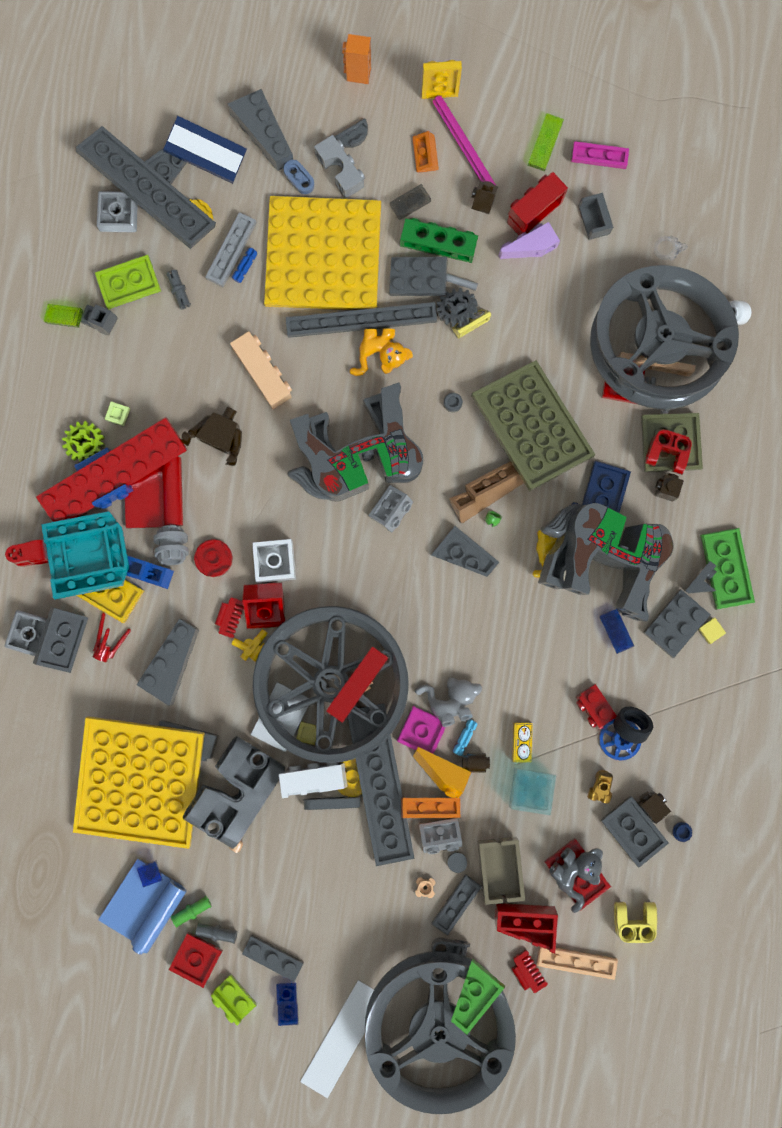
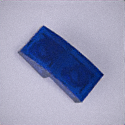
M617 609L599 616L616 654L634 647Z
M297 983L276 984L278 1026L299 1025Z

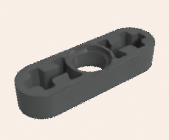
M358 796L303 799L304 810L360 807V797Z

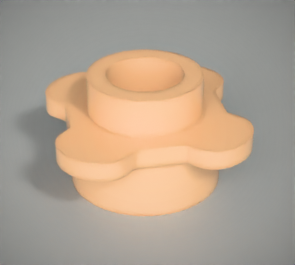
M417 878L416 896L432 898L435 895L433 891L435 880L433 878Z

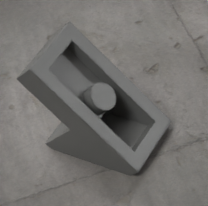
M710 561L685 591L688 594L716 591L704 581L706 578L710 580L717 572L714 570L716 565Z

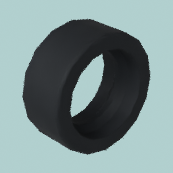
M632 706L622 708L613 722L617 734L624 740L635 744L645 742L654 728L651 718L644 711ZM626 720L635 723L641 730L630 726Z

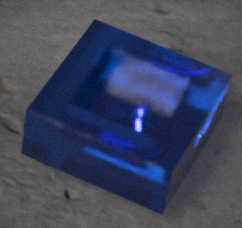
M157 860L137 867L143 887L163 880Z

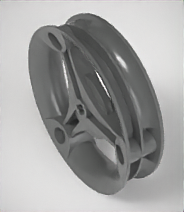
M668 265L637 269L626 274L613 284L601 302L590 333V348L593 361L605 382L627 400L655 409L684 407L706 396L714 389L721 377L729 369L736 355L739 341L737 319L725 295L705 277L688 269ZM657 289L677 292L697 303L710 318L716 332V337L707 336L692 330L682 316L667 310L657 293ZM625 299L638 302L642 312V319L639 321L634 334L638 350L630 359L616 357L609 337L612 316ZM648 299H650V301H651V303H652V306H653V308H654V311H651L650 305H649V303H648ZM643 355L647 360L639 367L634 362ZM686 355L707 358L710 367L697 380L679 386L651 384L644 381L643 371L654 363L673 364L680 361Z
M432 951L408 957L392 967L373 990L365 1015L366 1054L375 1078L381 1087L396 1101L423 1113L452 1114L479 1104L501 1084L514 1056L516 1044L515 1024L504 991H502L491 1004L496 1018L497 1038L485 1044L472 1036L470 1032L465 1034L451 1022L456 1005L449 1002L447 983L453 981L456 977L466 979L472 959L450 952L447 957L448 959L463 961V963L452 962L442 959L446 951H436L437 957L434 956ZM436 968L443 969L440 974L433 973V970ZM422 978L429 983L427 1003L419 1007L412 1016L409 1025V1035L400 1043L390 1047L382 1042L381 1031L385 1010L391 999L401 988L415 979ZM434 985H443V1000H434ZM467 1044L480 1050V1056L467 1050ZM413 1046L414 1050L398 1058V1054ZM459 1057L480 1066V1071L475 1076L461 1084L447 1088L424 1087L409 1081L400 1074V1069L423 1058L434 1063H445ZM490 1058H496V1060L488 1062ZM385 1061H391V1062H392L391 1065H385V1064H383V1063H384Z

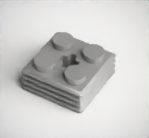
M99 191L97 205V227L99 231L136 232L138 204L124 192Z
M17 610L4 645L5 648L35 656L47 618ZM32 631V633H34V636L30 637L29 635H27V632Z

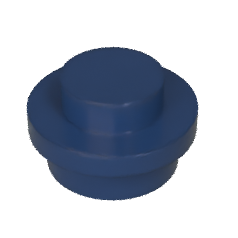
M685 822L675 824L672 830L674 838L680 842L690 840L693 833L691 826Z

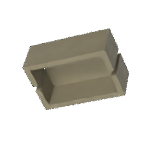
M499 838L498 843L495 839L478 840L485 905L503 903L501 895H505L507 903L525 901L518 838Z

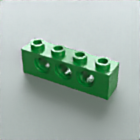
M405 218L400 247L472 263L479 235H475L471 231H457L454 227H440L433 222L423 223L416 218ZM422 232L426 236L421 238L418 237L417 234ZM442 237L444 241L438 242L435 238ZM460 241L462 245L455 246L453 242Z

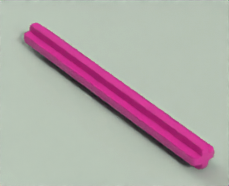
M435 97L433 100L435 108L479 180L492 182L496 186L443 97Z

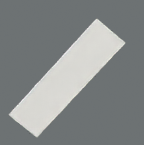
M359 980L300 1081L326 1098L329 1097L365 1033L366 1010L374 989Z

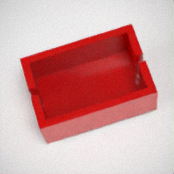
M554 172L548 176L545 174L538 181L537 186L534 188L530 187L524 193L523 198L520 200L516 199L510 205L507 224L518 235L525 232L529 233L563 203L568 187Z

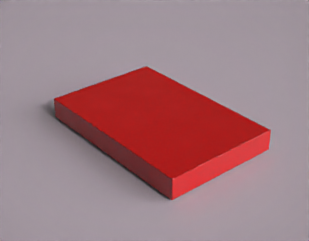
M574 838L544 862L550 869L555 862L561 865L564 864L561 853L567 847L575 853V859L584 853L585 850ZM600 873V883L598 885L590 884L577 875L573 890L584 897L585 904L582 909L611 888L602 873ZM571 898L573 902L576 904V899Z

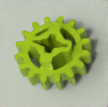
M84 421L83 425L80 422H76L77 427L70 425L71 431H65L67 437L62 438L66 442L62 446L67 450L66 455H72L71 459L74 461L78 459L79 462H82L84 459L102 451L100 447L105 446L101 442L105 437L99 435L102 431L99 428L95 429L96 425L93 423L89 426L87 421ZM90 431L94 434L95 439L91 438ZM85 439L88 441V442H86V443H83V445H81V444L79 443V442H84ZM72 445L77 447L78 453L74 451Z

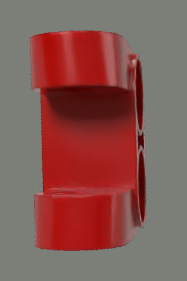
M661 430L652 438L645 463L655 466L660 452H666L676 456L672 472L682 475L688 463L692 442L685 435L669 430ZM659 436H663L666 439V444L659 442ZM677 442L683 443L684 450L677 447Z
M33 540L12 545L5 552L6 559L20 567L49 563L44 540Z

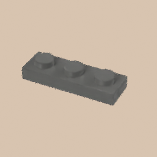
M251 935L242 955L295 982L304 964L298 958L254 935Z

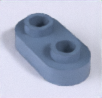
M289 160L285 163L284 174L291 184L301 194L311 193L314 190L315 184L313 177L297 160ZM292 170L297 171L295 174L290 173ZM308 184V187L305 188L302 185Z

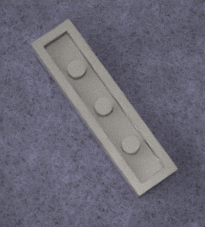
M239 212L206 275V280L224 287L257 223L255 219Z

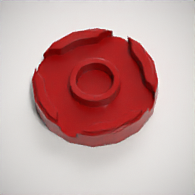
M206 540L196 550L194 555L195 566L207 577L215 578L222 576L232 566V551L227 544L220 540Z

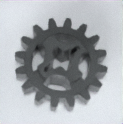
M462 288L458 292L455 289H452V293L446 291V296H440L441 302H437V313L440 320H444L446 325L451 322L452 327L456 323L462 326L464 321L469 323V318L474 319V313L478 312V304L474 294H470L469 290L463 292Z

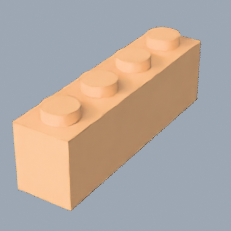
M248 331L230 343L232 349L273 410L292 398L290 385L287 381L283 382L280 376L282 374L277 366L273 367L269 361L272 359L266 350H261L259 347L261 342L256 335L252 336Z

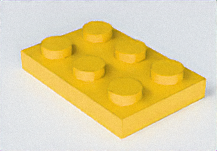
M448 60L446 62L430 61L423 63L422 99H430L437 96H442L443 98L458 97L462 71L461 61Z

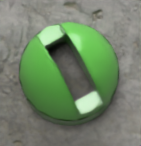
M488 511L485 521L487 525L492 523V527H495L500 523L502 516L497 512Z

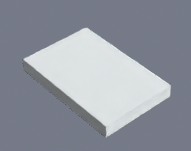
M277 682L269 697L270 702L292 691V689ZM299 694L287 702L290 706L309 698ZM276 703L273 706V712L279 714L282 711V705ZM308 707L283 715L277 719L294 736ZM259 717L251 735L286 752L287 749L276 742L268 733Z

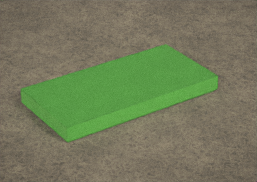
M736 528L700 535L706 565L710 561L716 565L714 570L717 572L710 579L711 587L716 590L712 592L716 610L755 603L740 529Z

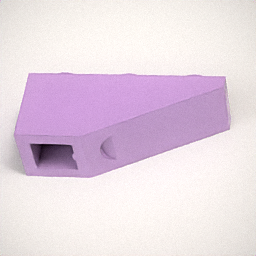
M549 222L544 225L541 223L534 227L532 232L528 234L525 232L519 235L516 241L512 243L509 241L503 244L498 256L500 259L542 257L556 249L560 240Z

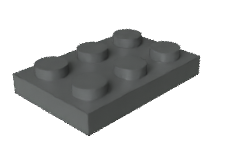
M391 257L390 296H446L447 257Z
M679 590L644 631V634L670 657L675 658L711 614L683 590Z
M51 607L33 664L71 673L88 617Z
M629 796L601 819V822L638 868L669 844L632 796Z

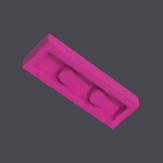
M574 141L571 162L626 169L629 148Z

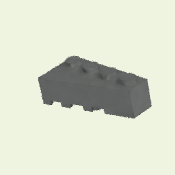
M262 89L228 103L230 115L240 124V127L250 136L254 144L260 148L264 156L277 171L283 169L286 162L293 160L290 147Z
M179 619L140 678L137 686L168 706H173L199 629Z

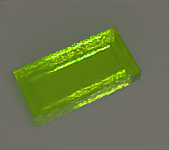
M48 304L43 322L79 328L83 309Z

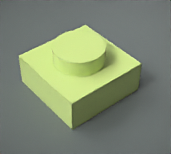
M110 402L105 420L125 426L130 408Z

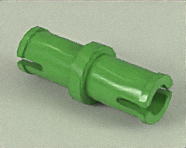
M205 896L192 905H186L185 909L172 915L171 920L177 928L190 919L194 920L198 914L211 908L212 905L208 897Z

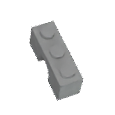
M331 135L314 146L315 155L325 169L332 165H338L343 169L341 173L335 176V184L345 199L364 188V174L360 169H356L353 158L350 154L347 155L344 152V146L339 139L336 140Z

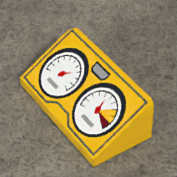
M513 722L512 762L532 761L533 723Z

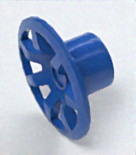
M613 719L604 725L600 732L601 748L607 756L614 760L630 759L637 754L641 743L637 744L632 752L630 748L633 746V743L621 738L617 732L613 733L606 730L609 725L613 724L615 720ZM626 720L630 726L638 729L633 722ZM604 733L612 737V740L606 744L603 742ZM614 745L616 747L615 754H610L606 747ZM621 750H626L629 753L627 756L618 757Z

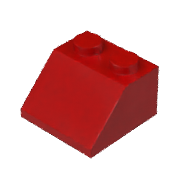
M282 582L243 586V606L247 629L279 627L285 622Z

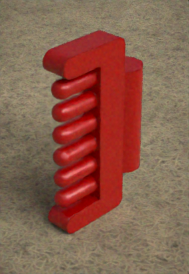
M231 597L228 604L222 602L215 624L220 626L219 634L230 638L235 637L232 633H236L235 629L238 628L235 624H239V621L236 619H241L239 615H242V611L239 610H244V607H242L243 601Z
M527 950L513 958L516 966L511 970L524 990L531 988L533 993H537L548 985L544 977H540L542 973L536 968V964L531 965L534 963V960L531 959Z

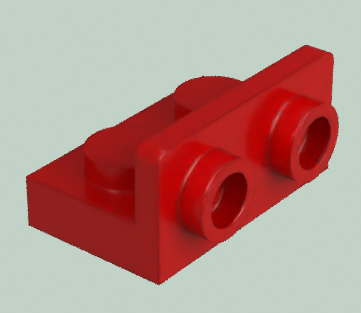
M596 684L576 696L578 700L576 704L582 712L585 711L589 716L587 721L592 728L596 727L601 730L604 725L616 718L617 715Z

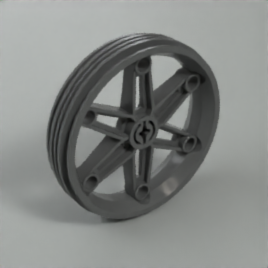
M317 607L298 613L286 620L267 639L258 655L254 668L253 697L255 707L264 727L282 747L299 757L311 761L324 763L345 762L373 751L395 730L404 713L408 698L409 680L406 662L393 636L372 617L345 607ZM329 621L322 663L286 642L292 635L307 626ZM336 621L342 622V628L338 631L332 629V625ZM346 623H349L370 633L383 646L385 650L381 651V653L388 655L390 661L379 672L390 666L393 667L395 689L392 704L387 714L362 695L359 700L371 710L367 714L354 706L352 712L376 726L377 729L368 737L353 745L332 749L338 720L331 716L329 731H323L324 701L333 702L349 680L345 672L356 669L364 659L362 658L345 665ZM333 637L339 638L338 667L328 666ZM283 645L289 647V651L285 655H281L279 652L280 647ZM277 654L308 682L270 702L268 692L269 673ZM294 655L319 669L314 678L292 660ZM328 674H335V675L339 676V677H340V680H341V685H340L339 679H338L336 676H334V675H328ZM323 678L329 681H333L334 679V684L336 685V687L339 688V690L332 687L327 689L328 684L326 681L323 680ZM313 687L316 694L315 697L290 706L288 705V700ZM322 688H323L326 692H328V693H335V694H326V693H324V692L322 691ZM276 703L282 705V711L279 714L273 712V706ZM317 703L316 747L305 744L293 737L277 718ZM377 713H381L384 716V721L381 724H376L373 721V717ZM322 738H328L330 741V745L326 749L320 747V740Z

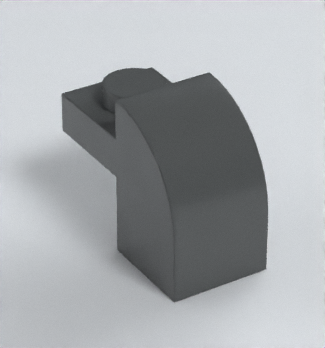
M87 304L79 322L98 330L104 335H110L118 317L106 308L96 304L94 307Z

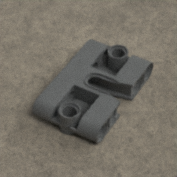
M238 736L232 739L215 765L217 770L230 784L239 788L238 794L230 796L222 790L202 785L183 815V820L232 849L240 842L280 780L279 774L283 773L286 768L283 764ZM257 754H260V760L256 763H253V757ZM211 823H217L215 829L208 830V826Z

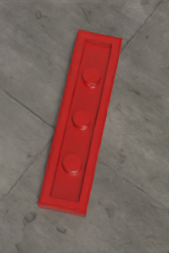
M372 646L326 712L343 723L384 666L388 657Z

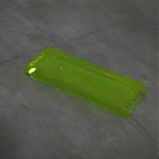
M546 114L527 166L545 172L564 119Z

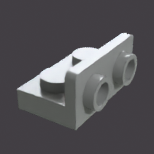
M390 485L368 516L384 526L388 531L393 532L400 525L404 515L411 509L413 501L407 494Z
M458 818L419 824L424 853L437 854L440 850L455 851L462 847Z

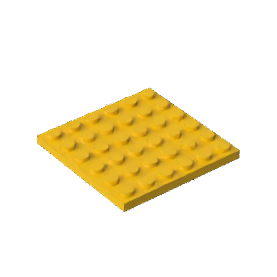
M270 196L265 307L335 310L377 308L381 200Z
M87 716L84 726L73 833L190 849L193 825L183 820V815L198 792L205 732Z

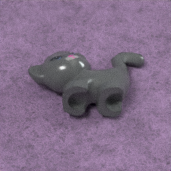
M567 847L561 853L564 864L561 865L555 862L549 869V873L556 880L559 889L564 891L569 897L576 899V904L571 907L573 913L580 911L585 904L583 895L573 890L575 877L578 875L581 879L593 885L600 883L603 851L599 848L584 852L575 859V853Z

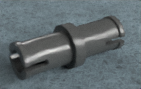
M171 270L172 274L170 272L166 273L172 287L171 292L175 295L179 308L181 310L186 309V305L187 307L191 306L185 292L186 287L182 284L178 271Z
M198 923L196 929V936L211 938L215 942L220 940L235 944L238 933L236 930L224 929L219 925L214 927Z

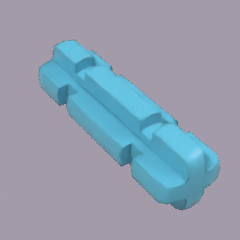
M472 719L467 721L466 728L463 729L457 741L458 744L453 749V753L458 756L463 755L464 748L467 747L473 735V730L478 725L477 722Z

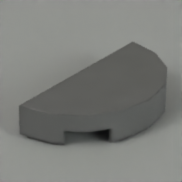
M364 118L334 137L336 140L339 139L346 148L359 146L368 135L366 119Z

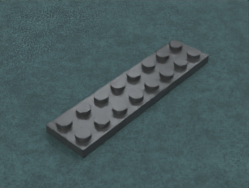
M103 126L76 146V152L189 249L215 228V221Z
M385 703L376 705L385 714H387ZM368 707L359 708L367 714L371 710ZM352 711L349 713L348 721L353 744L368 737L377 729L376 726ZM375 714L373 717L374 723L381 724L384 721L383 714ZM390 735L373 751L356 758L376 866L415 859L407 818H401V798L403 796Z

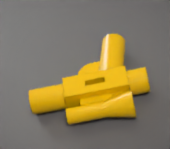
M262 629L253 640L246 639L244 642L234 638L231 645L243 650L240 656L243 660L246 661L250 657L256 662L264 645L262 641L268 633Z

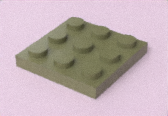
M699 413L641 416L644 472L672 471L676 456L666 452H660L655 466L645 463L652 438L661 430H669L689 437L692 446L685 471L703 469ZM659 436V442L666 444V439L663 436ZM677 442V447L684 450L683 443Z

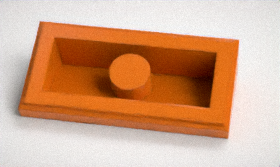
M426 131L413 136L416 172L439 170L434 134Z

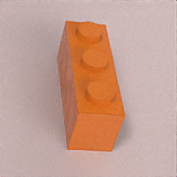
M348 34L347 42H343L342 54H344V73L347 74V81L369 84L371 37Z

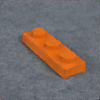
M401 798V818H460V798Z

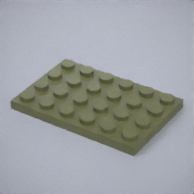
M537 360L472 393L471 397L529 492L595 456L594 451Z

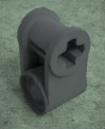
M442 937L436 938L432 942V952L435 957H437L436 946L444 944L446 946L444 950L446 954L443 955L444 958L442 959L463 963V961L447 958L450 952L466 956L467 949L470 947V943L467 941Z

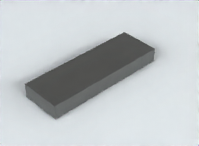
M465 874L431 922L432 925L448 936L482 886Z

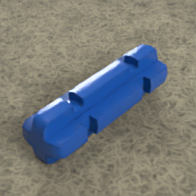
M249 247L247 249L246 256H243L237 271L233 273L232 278L234 281L241 283L244 275H246L251 267L252 260H255L257 256V251Z

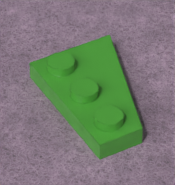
M474 959L471 961L451 1022L465 1034L471 1031L505 988L502 982Z

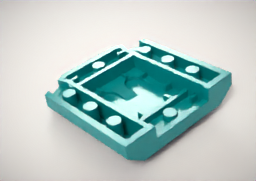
M109 511L41 524L44 543L47 549L51 574L50 582L54 600L124 585L129 569L124 532Z

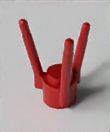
M102 613L92 657L99 661L107 662L108 658L113 659L115 652L131 632V629H127L110 651L111 647L106 645L110 632L109 628L106 629L103 640L100 643L105 620V613Z

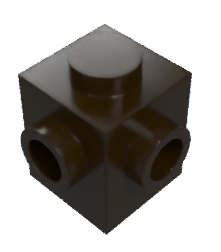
M480 181L479 186L474 187L471 198H474L471 209L490 214L498 186L489 181Z
M665 474L660 479L658 478L656 482L655 496L672 502L677 500L684 480L679 479V476L675 474Z
M647 791L639 798L638 805L655 824L671 812L665 804L667 800L661 793L657 794L653 791L649 793Z

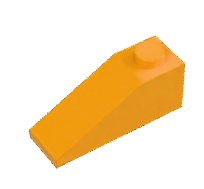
M418 747L413 755L414 759L440 790L444 791L451 798H459L464 792L471 772Z

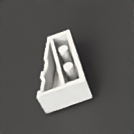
M339 762L327 763L324 766H320L319 763L308 764V768L302 769L300 765L290 766L289 770L279 774L282 798H288L290 795H307V793L326 792L347 787L345 764Z

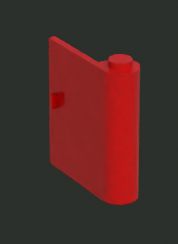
M177 456L131 484L134 491L128 493L129 496L125 498L126 529L160 528L167 525L183 526L182 459Z

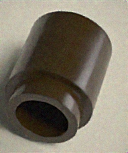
M467 753V755H462V768L471 773H486V769H490V757H486V753Z

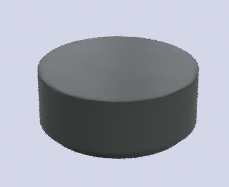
M449 393L444 399V408L451 413L458 412L463 404L461 396L457 393Z
M454 852L448 857L447 864L452 872L461 873L467 867V859L462 853Z

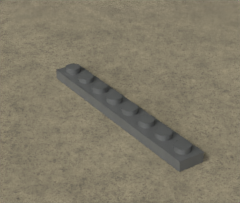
M435 302L286 317L288 338L437 323Z

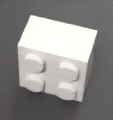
M291 539L253 543L255 580L257 583L296 580L294 548Z

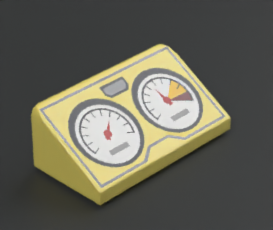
M480 309L477 313H474V319L469 318V323L464 321L462 326L457 323L452 327L457 338L463 337L488 322L491 317L490 311Z

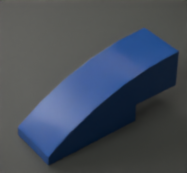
M128 556L129 569L126 576L168 589L174 573L173 570Z

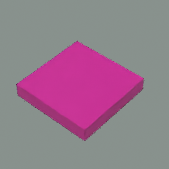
M413 706L397 742L414 750L420 747L434 754L446 727L442 726L436 716Z

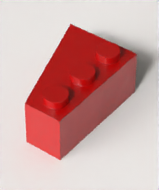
M496 904L495 926L498 932L518 940L522 939L530 942L536 947L540 946L555 954L558 922L555 906Z

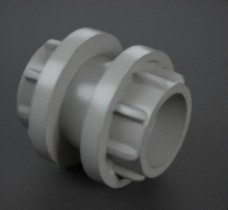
M167 525L160 527L157 534L154 535V543L160 546L154 550V556L158 558L161 564L178 565L183 563L186 556L189 555L188 547L183 546L188 541V535L184 532V529L176 525Z

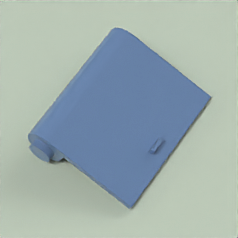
M138 858L98 920L130 939L133 951L140 955L143 953L147 954L187 890L178 882Z

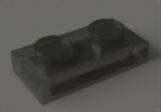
M420 184L391 201L390 206L398 219L401 220L430 203L431 198L423 185Z

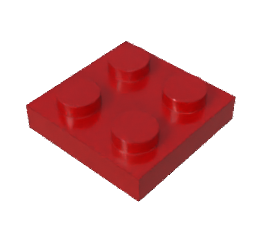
M188 932L168 970L204 988L223 950Z

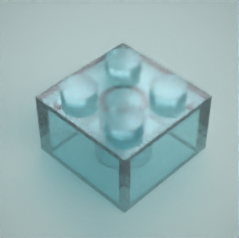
M514 768L509 807L513 810L551 815L556 775Z

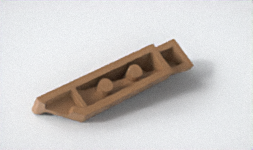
M510 461L466 484L465 489L467 492L451 497L450 503L460 523H464L524 482Z

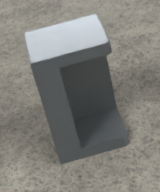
M603 193L582 198L578 207L588 239L592 240L610 235L614 227Z

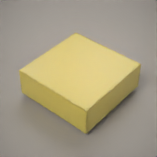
M715 617L699 628L708 644H712L726 634Z
M301 721L296 739L303 743L315 745L316 725Z

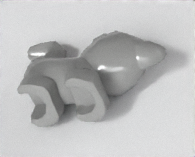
M449 678L447 681L449 701L436 700L434 688L428 684L421 685L415 689L417 695H421L423 692L428 693L431 711L440 720L443 727H448L455 724L454 716H458L461 721L473 718L470 709L465 706L473 703L475 697L481 693L482 686L467 680Z

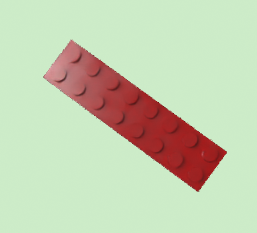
M165 417L37 495L36 498L52 522L77 518L95 507L92 504L93 501L124 484L130 486L188 449L168 418Z

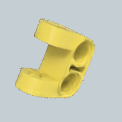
M644 902L643 920H627L626 903H614L615 932L622 941L626 943H650L655 940L657 934V908L655 902ZM626 927H629V934L623 936L622 930ZM645 927H649V933L642 936V930Z

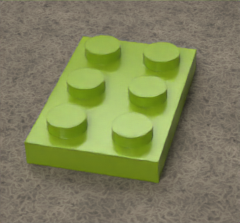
M149 255L95 272L108 310L161 292Z

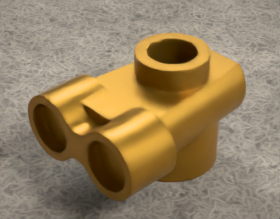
M600 770L596 773L594 786L589 789L587 795L588 799L592 801L599 800L606 804L610 803L612 798L610 791L613 780L611 773L605 770Z

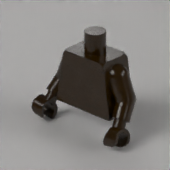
M226 407L223 415L213 412L211 415L205 416L188 432L184 431L182 433V442L189 446L191 439L196 437L198 441L228 454L226 465L235 466L242 442V431L239 429L238 423L233 421L237 411Z

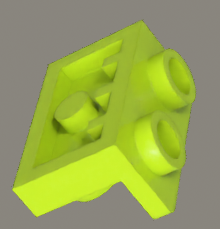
M231 974L211 994L213 1004L217 1008L221 1007L225 1012L227 1020L230 1023L234 1022L237 1026L257 1006L254 999Z

